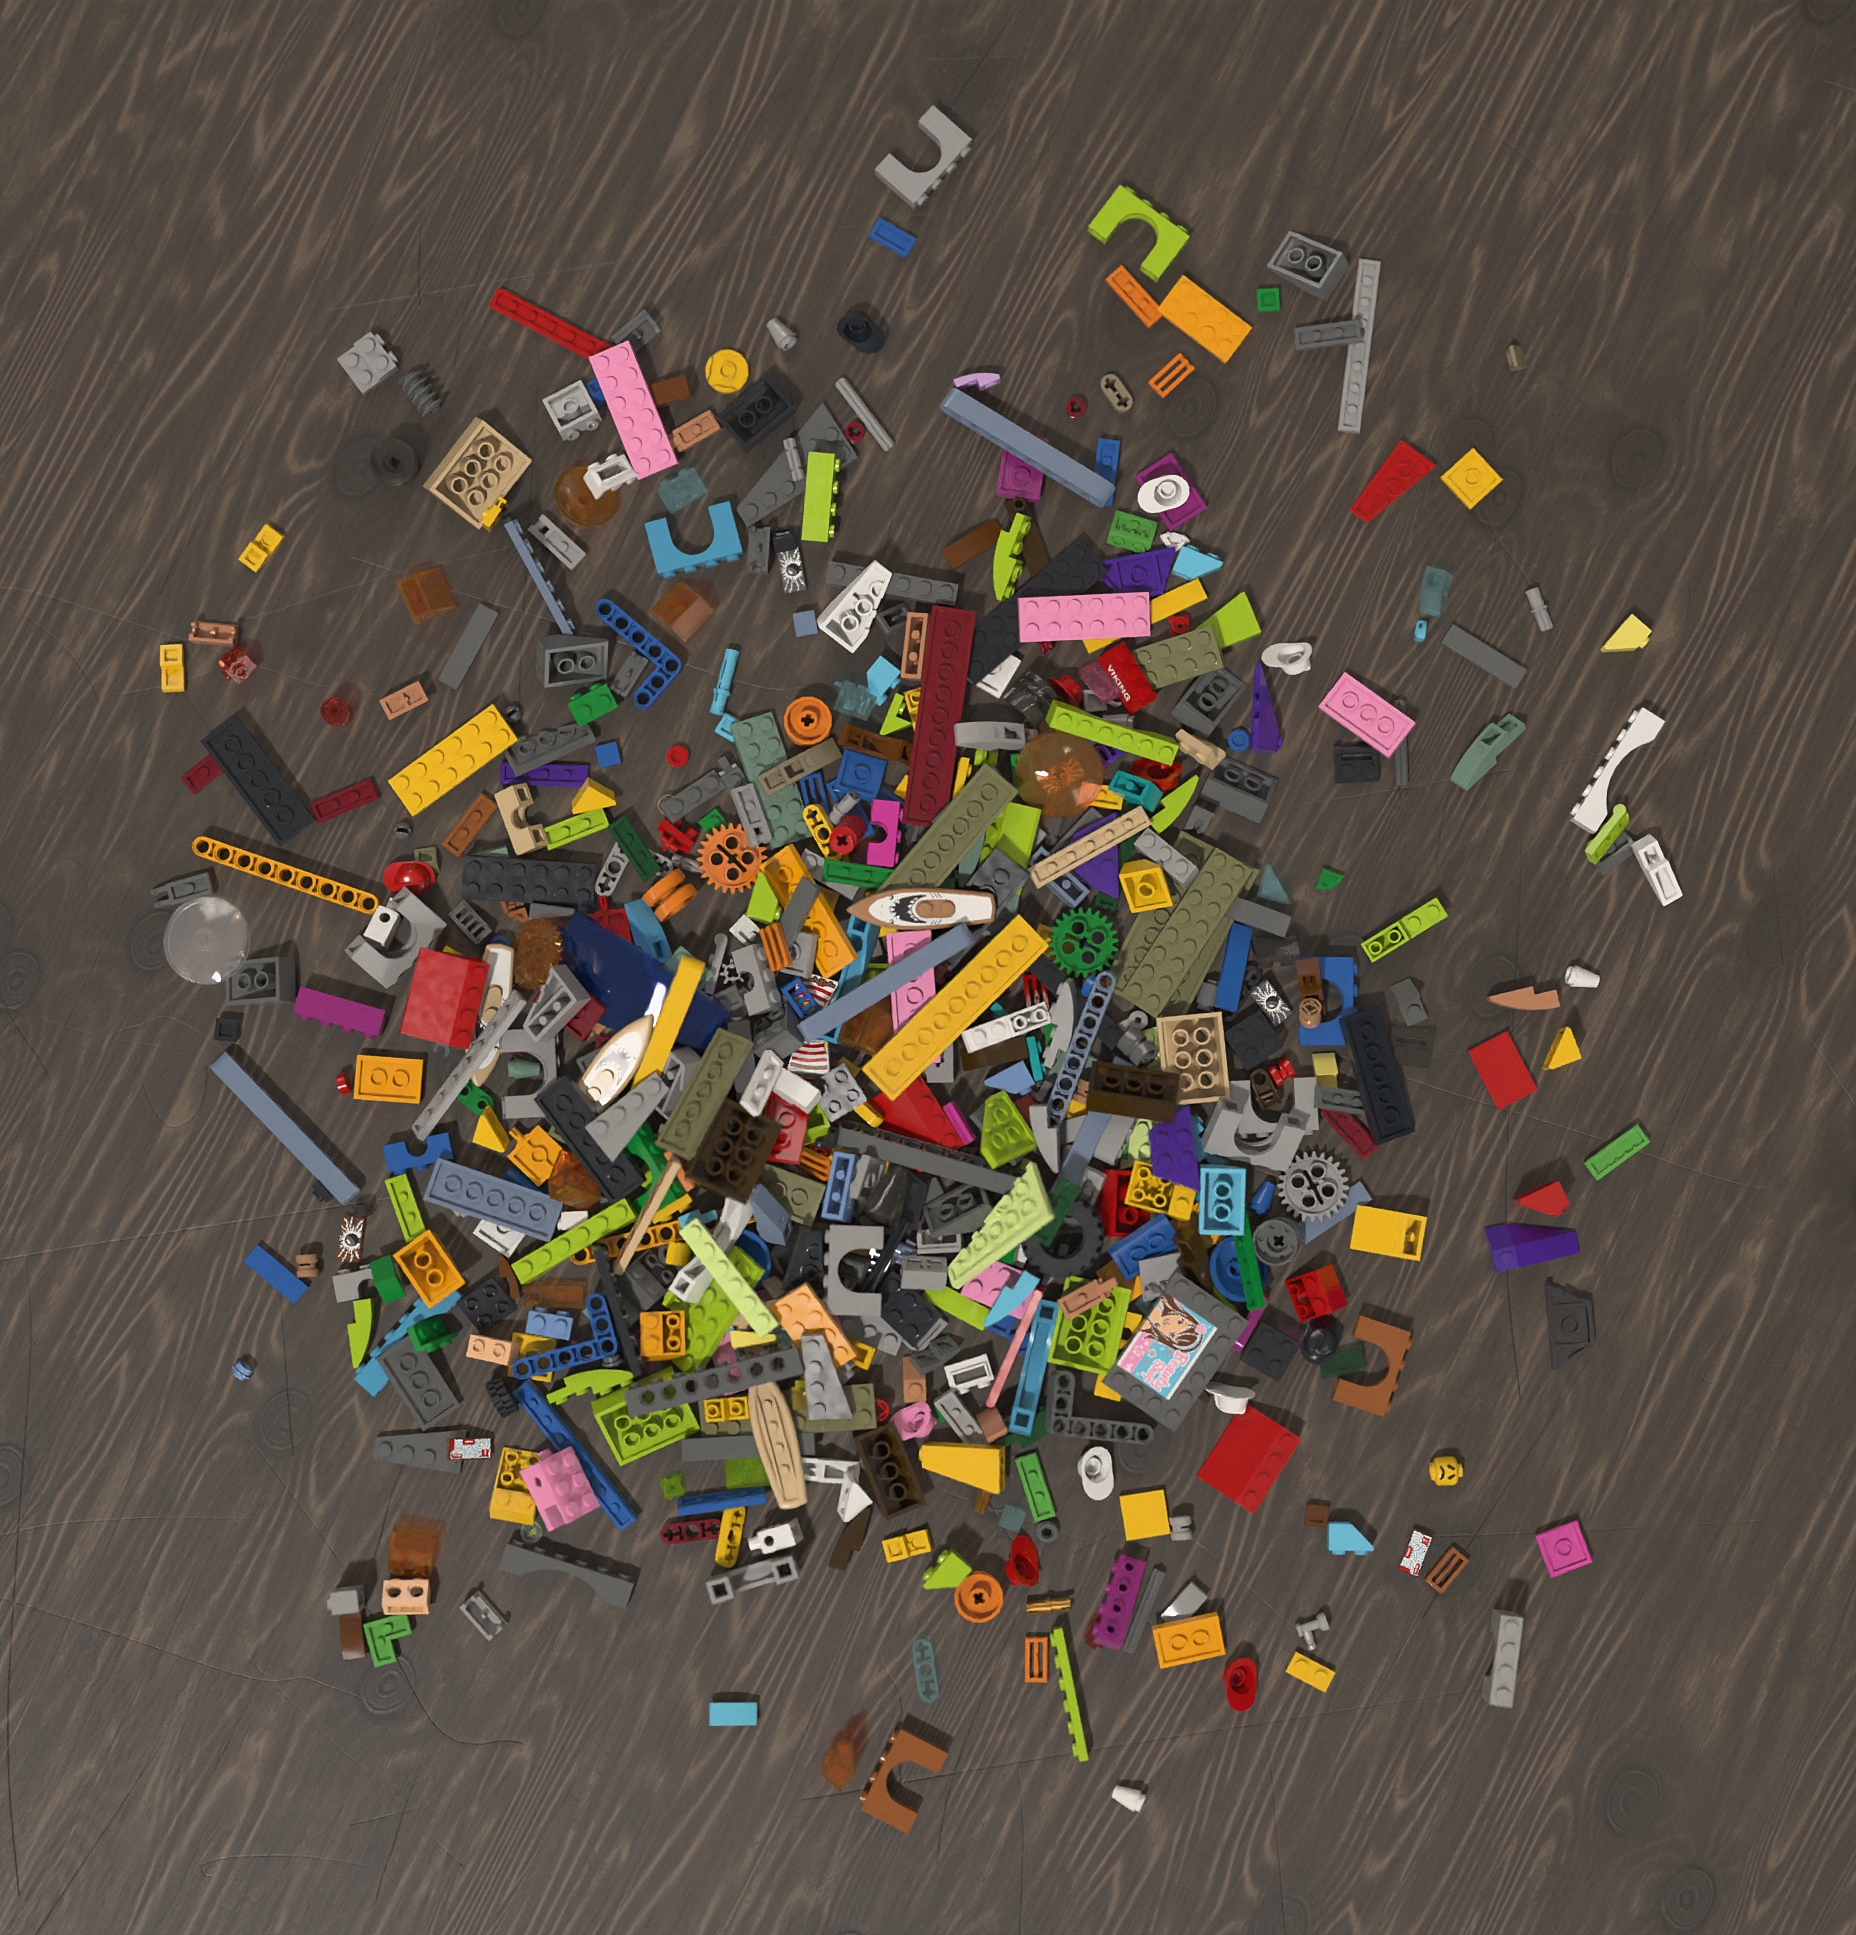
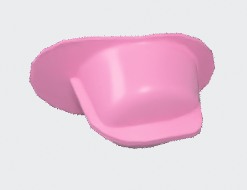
M917 1402L901 1409L889 1420V1423L895 1422L902 1441L912 1437L923 1438L937 1424V1419L933 1417L930 1407L926 1402Z

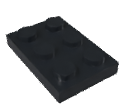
M895 1269L892 1270L874 1292V1294H881L880 1317L912 1347H916L941 1318L943 1313L917 1289L901 1288L902 1276Z

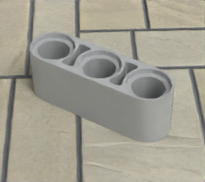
M1112 1115L1095 1149L1094 1157L1115 1166L1139 1119Z

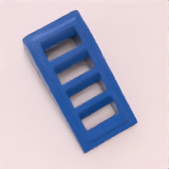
M798 976L793 977L779 987L802 1021L821 1010ZM798 984V989H796L790 994L787 992L788 990H790ZM804 992L805 995L794 1002L793 998ZM809 999L810 1002L799 1009L798 1006ZM814 1006L815 1010L804 1016L803 1013Z

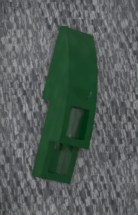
M1062 1397L1056 1400L1057 1408L1063 1405ZM1046 1404L1036 1408L1035 1423L1032 1424L1030 1436L1010 1433L1008 1431L995 1439V1444L1007 1446L1019 1441L1023 1449L1047 1435L1049 1432L1046 1431L1044 1426ZM1059 1419L1054 1422V1428L1060 1423Z

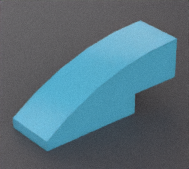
M1023 1270L1013 1289L1004 1285L983 1325L988 1327L1015 1310L1032 1292L1039 1279Z

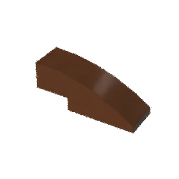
M685 375L648 386L658 410L670 407L671 404L691 399Z
M995 519L941 550V555L951 570L955 571L996 546L1000 532L1003 529Z
M1318 957L1296 960L1301 1002L1307 998L1317 999L1321 1003V1016H1326Z

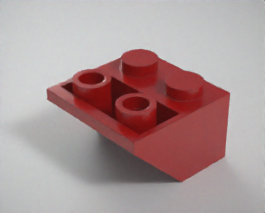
M1332 1264L1316 1268L1284 1281L1300 1322L1332 1313L1348 1305Z

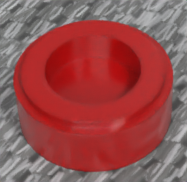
M675 745L668 750L666 757L671 766L680 768L687 764L689 754L683 746Z
M346 1072L337 1074L336 1083L342 1095L352 1093L351 1083Z

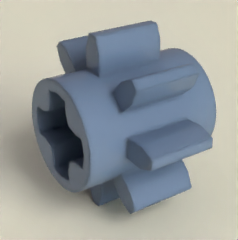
M909 1239L905 1243L901 1241L893 1255L898 1258L896 1263L902 1264V1255L917 1256V1249L915 1248L917 1243Z

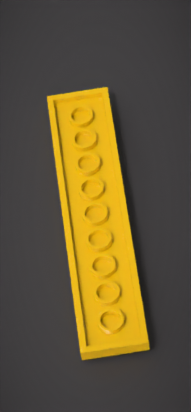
M1019 914L1016 915L861 1070L893 1101L1049 945Z

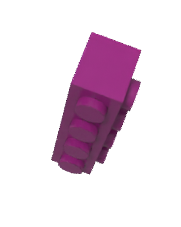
M301 986L293 1012L299 1013L298 1018L311 1021L313 1017L320 1019L319 1024L332 1027L334 1023L341 1025L340 1030L353 1033L355 1029L362 1031L361 1036L374 1039L375 1035L381 1037L388 1011Z
M1123 1554L1120 1555L1118 1560H1113L1110 1569L1113 1577L1111 1581H1107L1104 1593H1107L1106 1601H1101L1098 1614H1101L1100 1621L1095 1622L1092 1634L1095 1635L1094 1643L1118 1651L1122 1647L1146 1562Z

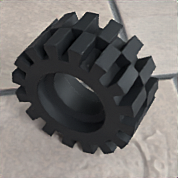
M502 1375L485 1383L487 1393L501 1418L504 1419L519 1411L515 1396Z

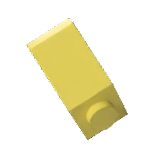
M1631 614L1600 650L1602 652L1633 651L1638 647L1643 648L1649 642L1650 638L1648 635L1652 631Z

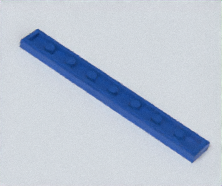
M529 1378L514 1390L512 1394L558 1452L572 1446L600 1506L618 1529L623 1531L636 1521L639 1516L533 1381Z

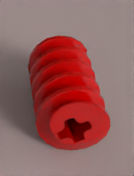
M855 815L844 817L829 836L831 848L839 854L850 853L866 833L864 821Z

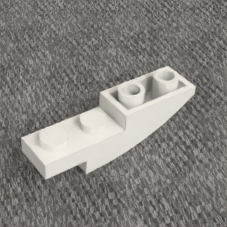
M1045 1002L963 1031L961 1034L968 1053L1047 1025L1051 1023V1018Z

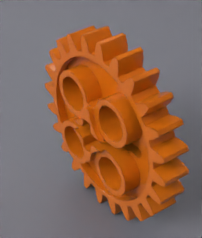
M732 823L728 824V829L723 824H720V831L712 828V836L705 833L708 839L707 842L700 841L701 845L704 846L703 849L696 850L702 854L701 857L696 858L697 861L702 862V865L698 866L697 869L705 871L702 873L701 878L709 877L706 884L710 885L714 882V890L722 886V893H725L727 888L730 889L731 894L735 893V888H738L742 893L744 885L751 889L750 882L756 883L757 879L755 876L759 872L762 873L759 871V866L763 864L761 861L767 859V856L761 855V852L766 850V847H759V844L753 848L748 846L745 831L741 830L742 827L739 823L735 829ZM729 837L736 839L737 843L733 849H729L726 846V840ZM720 844L729 854H736L734 859L746 869V872H742L735 863H728L729 858L717 848V845ZM745 852L752 854V860L748 864H744L742 861V855ZM714 853L721 855L722 859L718 865H714L711 862V856ZM730 868L737 870V877L733 880H729L726 875Z

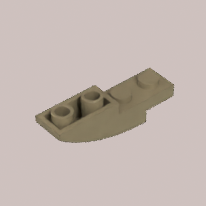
M830 738L758 776L757 780L768 797L843 756L833 738Z

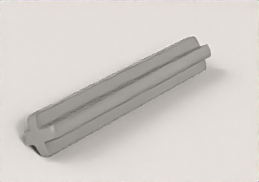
M844 377L840 378L835 383L837 389L884 451L890 450L894 446V442Z

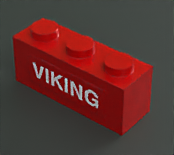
M1125 642L1108 650L1097 659L1130 715L1144 709L1158 699Z

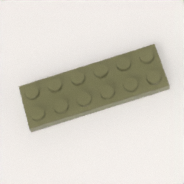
M718 1027L655 1145L691 1161L752 1049L753 1042Z

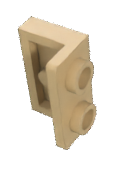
M1180 729L1175 734L1179 743V749L1182 752L1189 754L1200 764H1204L1212 770L1226 757L1225 751L1208 740H1204L1196 733L1191 736Z

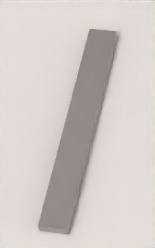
M1359 259L1351 320H1360L1362 343L1349 344L1347 349L1337 430L1341 432L1360 433L1381 261Z
M515 989L512 991L411 1128L418 1139L425 1140L526 1005L527 1001L519 991Z

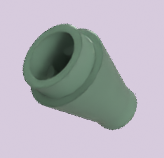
M519 1058L508 1060V1077L519 1079L539 1076L540 1063Z

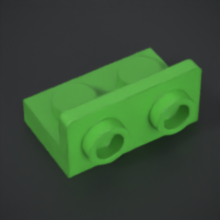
M1116 510L1107 543L1115 547L1132 550L1139 554L1149 552L1158 522Z

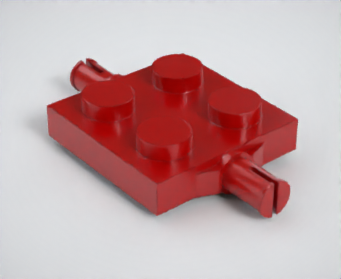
M603 896V898L598 897L600 910L594 914L583 915L590 959L608 958L609 971L619 970L617 957L625 953L634 952L630 924L625 909H609L607 896Z

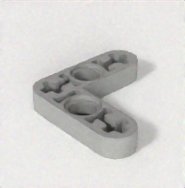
M617 842L595 883V891L601 897H609L614 893L630 862L625 854L620 853L621 849ZM648 849L653 857H659L656 860L658 863L664 864V862H668L669 871H664L663 874L659 872L656 874L657 876L664 878L674 870L671 860ZM616 861L620 863L621 870L617 874L610 873L608 867L611 862ZM607 873L610 877L616 878L615 882L610 880L608 884L611 888L610 891L601 893L602 889L599 885L600 883L605 884L607 877H603L604 874Z

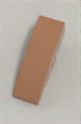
M1533 986L1487 997V1001L1516 1010H1546L1560 1007L1556 990L1535 995Z
M996 1405L993 1409L988 1408L976 1415L988 1442L1008 1432V1428Z

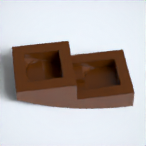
M499 1255L500 1278L509 1277L511 1299L521 1298L520 1283L510 1261L505 1255Z
M362 1612L339 1614L343 1660L366 1658Z

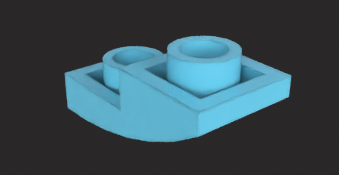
M709 1703V1725H757V1703Z

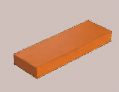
M1122 265L1105 279L1107 284L1148 329L1163 317L1156 311L1159 305Z

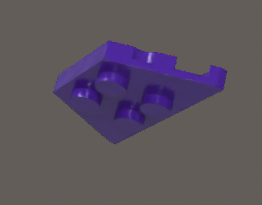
M1175 547L1100 561L1108 571V574L1102 580L1112 593L1149 592V597L1163 595L1176 552Z
M1113 813L1073 834V843L1117 819V813ZM1117 845L1074 868V877L1079 882L1091 886L1098 891L1108 894L1113 898H1119Z
M1187 1106L1175 1113L1173 1124L1161 1122L1147 1132L1151 1166L1154 1177L1162 1180L1166 1179L1178 1186L1182 1185L1192 1189V1191L1199 1192L1201 1189L1190 1108Z

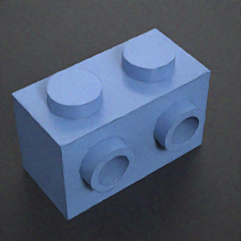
M535 1307V1310L529 1311L525 1333L565 1340L572 1339L575 1317H571L570 1312L557 1310V1314L548 1313L549 1309L543 1307Z

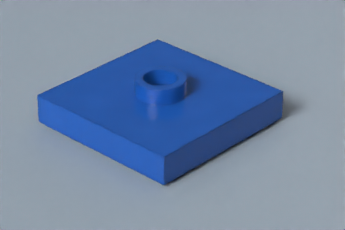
M845 749L833 791L843 794L853 791L859 796L858 798L873 802L878 797L887 761Z

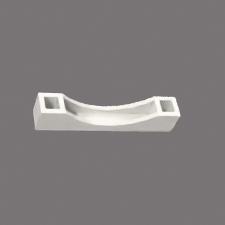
M1643 707L1638 712L1634 710L1630 715L1628 728L1621 730L1616 738L1619 742L1615 749L1613 747L1609 749L1605 756V759H1607L1603 767L1600 765L1593 775L1596 778L1592 785L1588 784L1582 792L1583 800L1580 804L1577 802L1570 812L1573 815L1570 821L1591 834L1596 833L1607 815V788L1616 766L1631 750L1654 740L1665 722Z
M755 1184L752 1192L756 1191L758 1185ZM750 1197L746 1205L726 1198L722 1216L712 1234L726 1255L729 1254L753 1215ZM696 1256L679 1271L669 1290L683 1301L698 1304L714 1277L698 1256Z

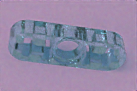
M920 1637L912 1644L918 1693L923 1702L932 1703L939 1694L932 1645L927 1638ZM920 1642H923L924 1646H928V1649H925V1657L930 1656L931 1660L924 1659L917 1662V1658L921 1659V1653L915 1647H919ZM922 1664L931 1666L932 1672L929 1676H922L919 1673V1667ZM933 1678L934 1682H929L930 1689L935 1690V1693H932L931 1698H927L926 1694H922L926 1690L925 1682L920 1684V1680L928 1681Z

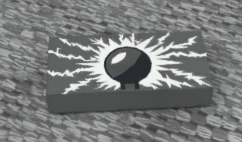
M796 547V550L778 553L784 593L806 591L799 547Z
M1266 978L1248 992L1273 1026L1276 1027L1292 1014Z

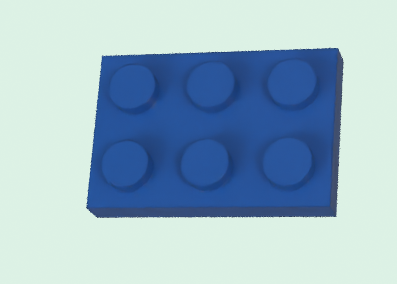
M1162 1212L1107 1250L1128 1281L1140 1273L1138 1260L1167 1255L1176 1249L1172 1241L1176 1233Z

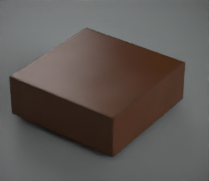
M1307 1503L1304 1525L1327 1528L1329 1505Z

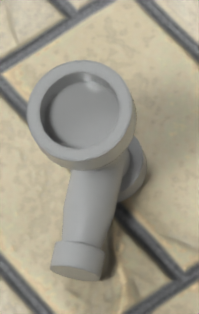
M1324 1612L1318 1614L1316 1620L1301 1625L1300 1623L1295 1624L1299 1637L1304 1636L1308 1644V1650L1317 1648L1312 1630L1318 1628L1322 1631L1329 1630Z

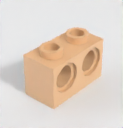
M471 1334L466 1356L503 1365H513L518 1360L521 1343Z
M398 1578L384 1580L382 1598L384 1614H429L431 1594L429 1581L422 1578H415L413 1580H401ZM422 1593L421 1596L414 1597L415 1594ZM393 1594H400L397 1597H391Z

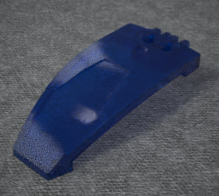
M582 911L574 912L566 929L553 925L552 930L561 935L562 938L560 941L555 937L549 936L546 940L551 945L545 944L543 949L553 955L552 960L545 956H539L538 958L540 963L548 967L540 989L550 975L549 970L551 966L566 965L579 983L608 1008L598 1022L599 1024L619 1032L630 1023L647 1015H653V1032L676 972L634 944L600 925L599 921ZM696 987L672 1047L683 1048L689 1046L692 1050L706 1051L718 1027L723 1029L730 1014L729 1010L716 996L711 997Z

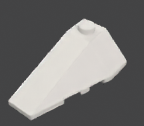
M874 560L816 619L819 628L853 653L868 635L869 627L873 618H875L881 598H883L892 573Z

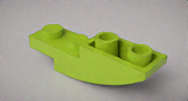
M1021 513L1016 514L1010 532L1001 530L995 550L993 565L994 589L997 600L1006 602L1013 596L1015 581L1021 576L1023 571V561L1016 559V556L1020 554L1023 548L1022 540L1024 535L1030 530L1031 517Z
M1436 897L1366 940L1361 946L1373 963L1446 918L1448 914Z
M600 1368L587 1370L563 1378L566 1387L546 1396L549 1403L555 1402L556 1405L568 1401L567 1396L573 1393L580 1396L589 1392L588 1387L590 1386L594 1394L599 1392L602 1396L612 1392V1387L617 1384L624 1387L633 1383L632 1378L634 1377L630 1370Z

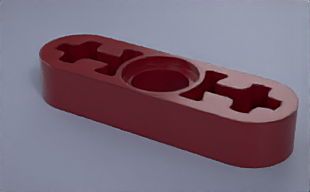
M708 1518L669 1523L661 1529L660 1537L666 1544L719 1538L720 1529L717 1531V1534H713V1531L710 1530L705 1531L706 1536H702L703 1528L700 1523H705L704 1528L711 1527L712 1522H716V1526L721 1527L722 1520L719 1518ZM689 1525H696L698 1527L699 1534L696 1537H689L687 1535L686 1528ZM679 1526H683L682 1534L685 1539H680L681 1534L674 1535L673 1540H669V1536H665L664 1533L668 1531V1528H672L674 1532L680 1531Z

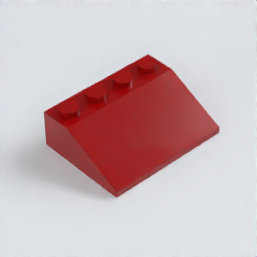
M420 947L399 1032L447 1046L469 1049L490 964L481 958Z
M920 1074L893 1101L883 1092L868 1101L884 1118V1121L878 1126L879 1129L957 1150L964 1145ZM908 1167L915 1175L922 1172Z
M1247 1404L1245 1413L1233 1416L1196 1476L1254 1514L1301 1441V1438Z

